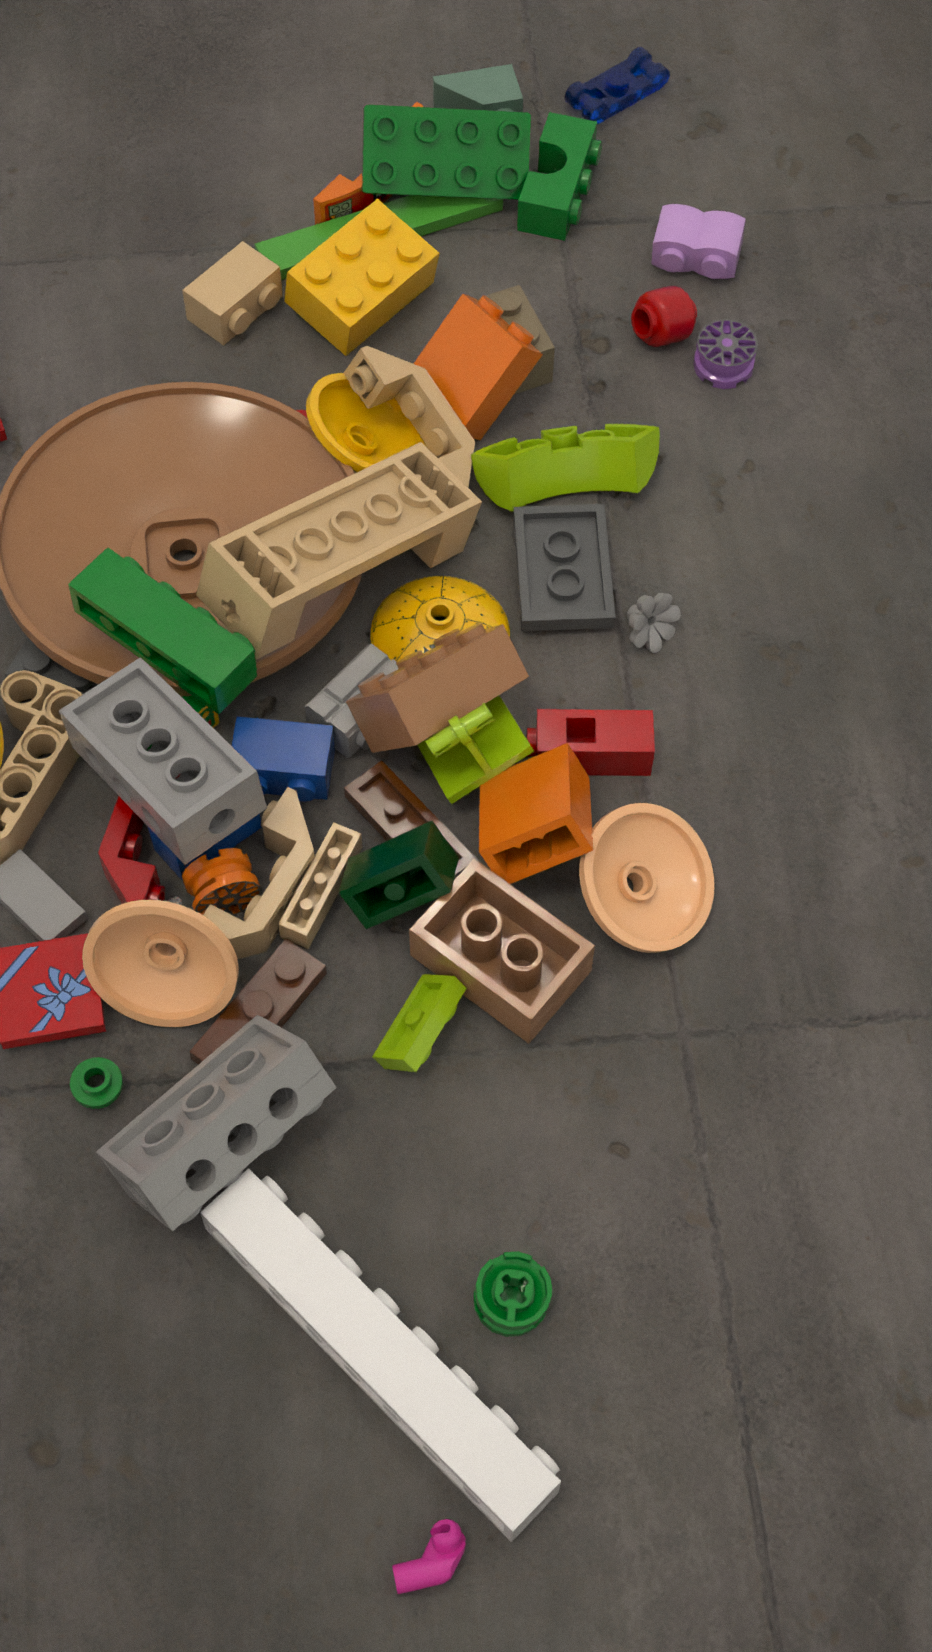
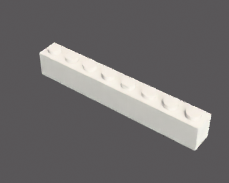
M248 1168L237 1181L229 1185L200 1212L205 1229L512 1542L559 1493L561 1480L556 1476L560 1471L557 1464L539 1446L535 1445L530 1450L515 1435L519 1428L502 1408L494 1405L489 1409L475 1395L479 1390L478 1386L463 1369L455 1365L450 1370L435 1355L439 1348L424 1330L416 1326L411 1331L397 1317L400 1309L385 1291L377 1288L372 1292L358 1278L362 1275V1271L347 1253L339 1250L334 1254L321 1241L325 1235L310 1216L303 1212L297 1217L284 1204L288 1198L274 1180L269 1176H265L260 1180Z

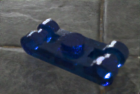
M637 47L629 54L626 60L585 83L577 81L571 84L565 92L564 99L574 109L580 108L584 119L596 121L598 125L660 90L668 82L670 71L661 63H654L652 55L646 49ZM640 74L644 75V76L640 77L639 79L636 77V76H638V75H640Z

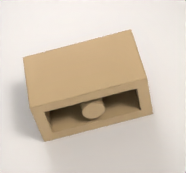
M244 241L182 290L187 320L223 346L236 335L245 332L250 323L266 310L276 306L280 298L283 297L280 267Z

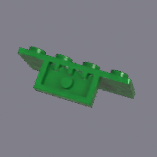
M366 105L363 108L362 192L368 194L519 200L529 172L531 115L528 112Z

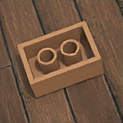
M478 623L461 632L459 629L452 630L433 641L435 648L425 653L422 650L414 652L396 662L398 670L386 676L382 672L361 682L358 685L361 693L350 698L346 703L371 752L416 746L449 726L448 720L457 715L459 719L482 705V703H487L528 678L529 675L504 625L484 629L482 623Z
M473 859L455 878L451 892L437 898L409 929L410 956L436 975L455 976L467 988L463 994L465 997L528 1044L592 971L594 944L476 859Z

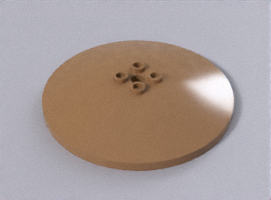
M202 382L161 383L118 392L86 405L59 421L25 452L13 468L0 494V590L12 617L21 630L42 652L74 674L100 684L139 658L74 612L68 584L107 547L123 558L125 556L133 558L140 564L147 575L159 583L164 581L170 584L179 593L181 599L194 608L202 607L206 609L220 626L232 633L196 596L209 543L351 476L355 472L351 466L336 461L325 451L315 437L308 418L287 405L262 394L238 387ZM181 550H191L196 553L188 561H178L173 558L174 554ZM362 574L307 601L304 605L294 640L256 659L257 677L252 682L267 677L288 666L325 637L350 604ZM151 667L180 696H192Z

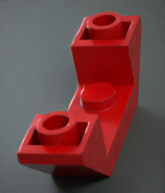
M118 796L98 851L104 874L122 904L138 900L164 901L165 886L160 884L156 866L137 862L142 848V835H140L144 822Z

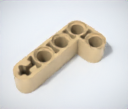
M26 670L16 671L8 675L0 688L1 697L10 722L15 728L24 732L0 769V865L19 849L23 850L80 756L71 745L59 710L83 694L75 688ZM32 699L31 701H29V702H27V703H20V702H22V701H24V700ZM43 754H52L47 758L37 759L39 756ZM20 792H29L23 797L13 798L14 795Z

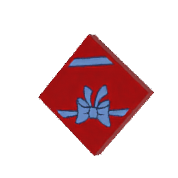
M88 933L0 948V1044L3 1049L106 1032L103 1000L91 986L83 967V947Z

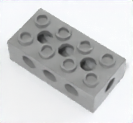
M141 657L59 710L73 749L184 865L267 809L258 772Z
M256 1015L98 1149L96 1153L127 1195L171 1231H174L181 1224L196 1217L202 1205L219 1190L237 1181L242 1175L243 1169L259 1155L278 1145L284 1134L300 1119L319 1109L324 1098L337 1087L305 1040ZM271 1099L277 1102L275 1105L269 1108V1101ZM233 1133L234 1136H237L232 1142L228 1143L229 1135ZM193 1168L196 1173L186 1179V1172Z

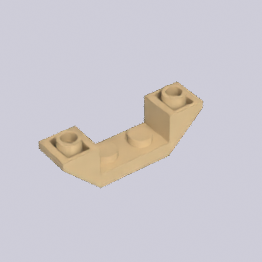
M369 346L360 348L344 372L353 391L359 395L368 409L395 398L403 414L411 421L425 442L426 447L469 487L472 467L471 454L474 453L475 440L427 370Z
M289 787L286 788L278 802L273 800L269 803L261 819L266 848L281 855L272 868L269 878L270 884L263 895L257 894L252 898L246 908L244 921L211 904L203 914L226 935L234 948L237 959L267 952L279 933L278 924L315 857L297 792Z

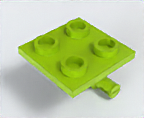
M500 695L487 703H482V705L460 719L457 715L448 720L449 726L417 744L451 804L534 752Z

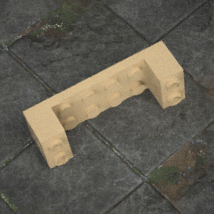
M420 442L210 542L196 596L232 634L237 632L246 637L255 649V658L259 659L294 640L303 608L307 601L409 549H412L430 568L463 552L482 501Z

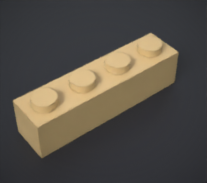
M333 822L278 924L280 938H287L292 943L309 949L338 895L348 859L359 854L362 849L361 833Z

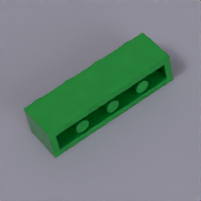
M107 547L68 584L74 612L139 658L141 657L148 665L218 715L257 677L255 649L246 637L237 632L232 634L224 629L206 609L202 607L194 608L181 599L175 588L167 582L161 581L159 583L145 573L140 564L129 556L123 558Z

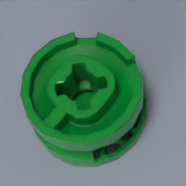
M519 1251L504 1252L503 1255L497 1258L489 1259L480 1270L473 1293L474 1310L480 1322L493 1333L505 1337L522 1336L534 1330L544 1319L552 1297L551 1278L545 1267H541L532 1259L533 1256Z

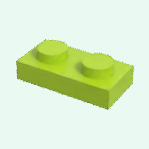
M422 974L372 1058L384 1069L417 1072L420 1065L430 1056L432 1045L444 1025L454 1016L457 1004L467 988L455 976Z

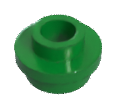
M94 1057L81 1062L74 1069L70 1078V1089L73 1097L79 1104L90 1109H100L109 1106L119 1097L123 1088V1077L118 1066L111 1060L102 1057ZM102 1075L105 1077L102 1085L94 1088L87 1086V1081L92 1076Z

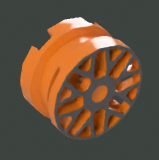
M218 849L219 857L208 860L207 856L203 855L185 868L182 874L184 886L187 893L195 897L192 903L194 911L202 915L210 904L231 915L238 914L247 908L255 895L261 894L259 881L256 875L251 873L250 859L247 853L243 855L241 849Z

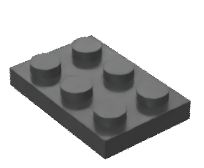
M580 504L514 507L513 522L521 630L546 631L614 628L616 617L605 505Z

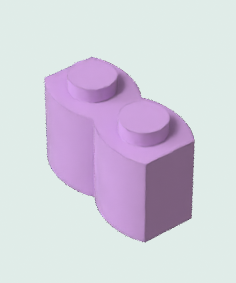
M687 205L662 206L653 241L651 264L668 272L694 271L711 279L734 278L742 247L746 219L726 211L702 212L697 208Z

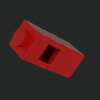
M537 709L536 728H527L526 739L534 750L527 757H535L568 743L588 776H651L655 754L653 710Z

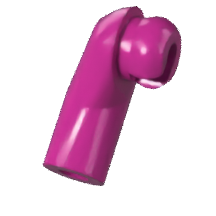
M450 1519L436 1522L430 1530L432 1536L421 1558L392 1565L398 1595L441 1585L452 1578L465 1552L466 1538L458 1523Z

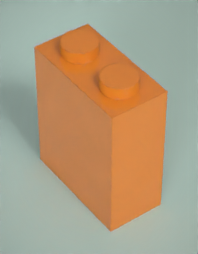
M462 294L413 364L427 370L472 438L481 441L543 354L531 344L534 336L529 331L513 321L509 325L501 318L504 310L493 300L482 295L480 300Z
M568 743L513 765L480 785L479 853L491 871L509 884L593 851L590 778Z

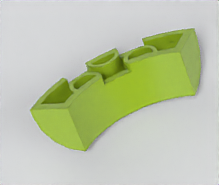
M605 424V430H591L578 434L577 426L542 430L541 439H529L518 443L517 439L512 437L494 443L472 453L471 460L476 480L485 495L498 506L512 512L514 507H523L538 500L569 493L588 491L639 493L647 485L655 470L659 454L660 431L659 427Z

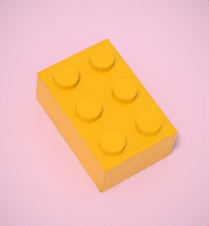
M376 199L287 272L284 302L342 354L347 356L434 283L439 252L379 199Z

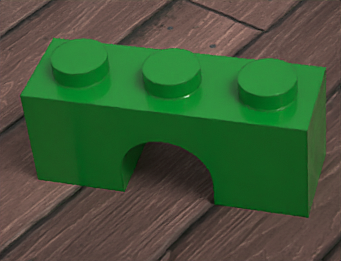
M549 112L539 140L538 172H528L518 200L517 231L565 241L570 225H578L583 204L580 196L581 194L588 195L592 180V170L589 169L591 165H598L601 155L602 141L596 140V121Z

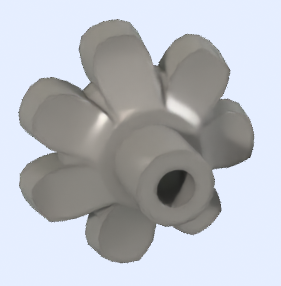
M658 593L654 598L643 595L637 600V604L629 608L627 618L629 626L634 629L629 636V640L637 648H641L645 644L647 650L657 653L662 648L661 638L668 641L674 636L675 627L669 624V622L679 620L681 612L677 605H670L673 599L672 595Z

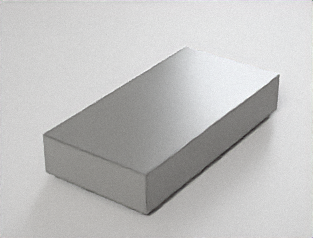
M21 849L0 865V903L39 941L67 937L88 919L85 910Z

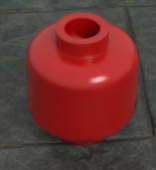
M667 286L651 290L640 295L636 301L631 315L632 327L636 335L652 347H662L681 342L689 338L694 330L697 308L689 294L681 287Z

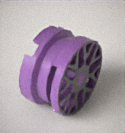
M730 319L715 320L705 325L699 332L696 343L697 348L693 365L697 376L702 381L707 379L713 382L712 387L720 389L736 388V383L741 381L746 383L752 376L758 346L755 333L747 325Z

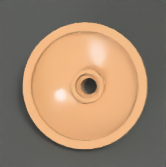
M628 804L603 816L592 828L593 851L581 855L579 864L582 894L591 915L608 936L619 944L635 951L659 953L672 950L687 943L705 924L714 899L713 868L702 840L683 818L673 811L655 804ZM627 877L633 883V891L628 886Z
M138 900L113 907L94 922L83 947V967L88 981L96 993L121 1014L149 1025L185 1027L207 1021L227 1006L234 994L238 981L239 966L237 956L226 935L202 914L172 902Z

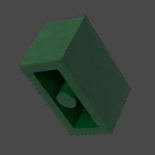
M433 820L349 858L338 893L364 928L368 929L450 893L459 857Z

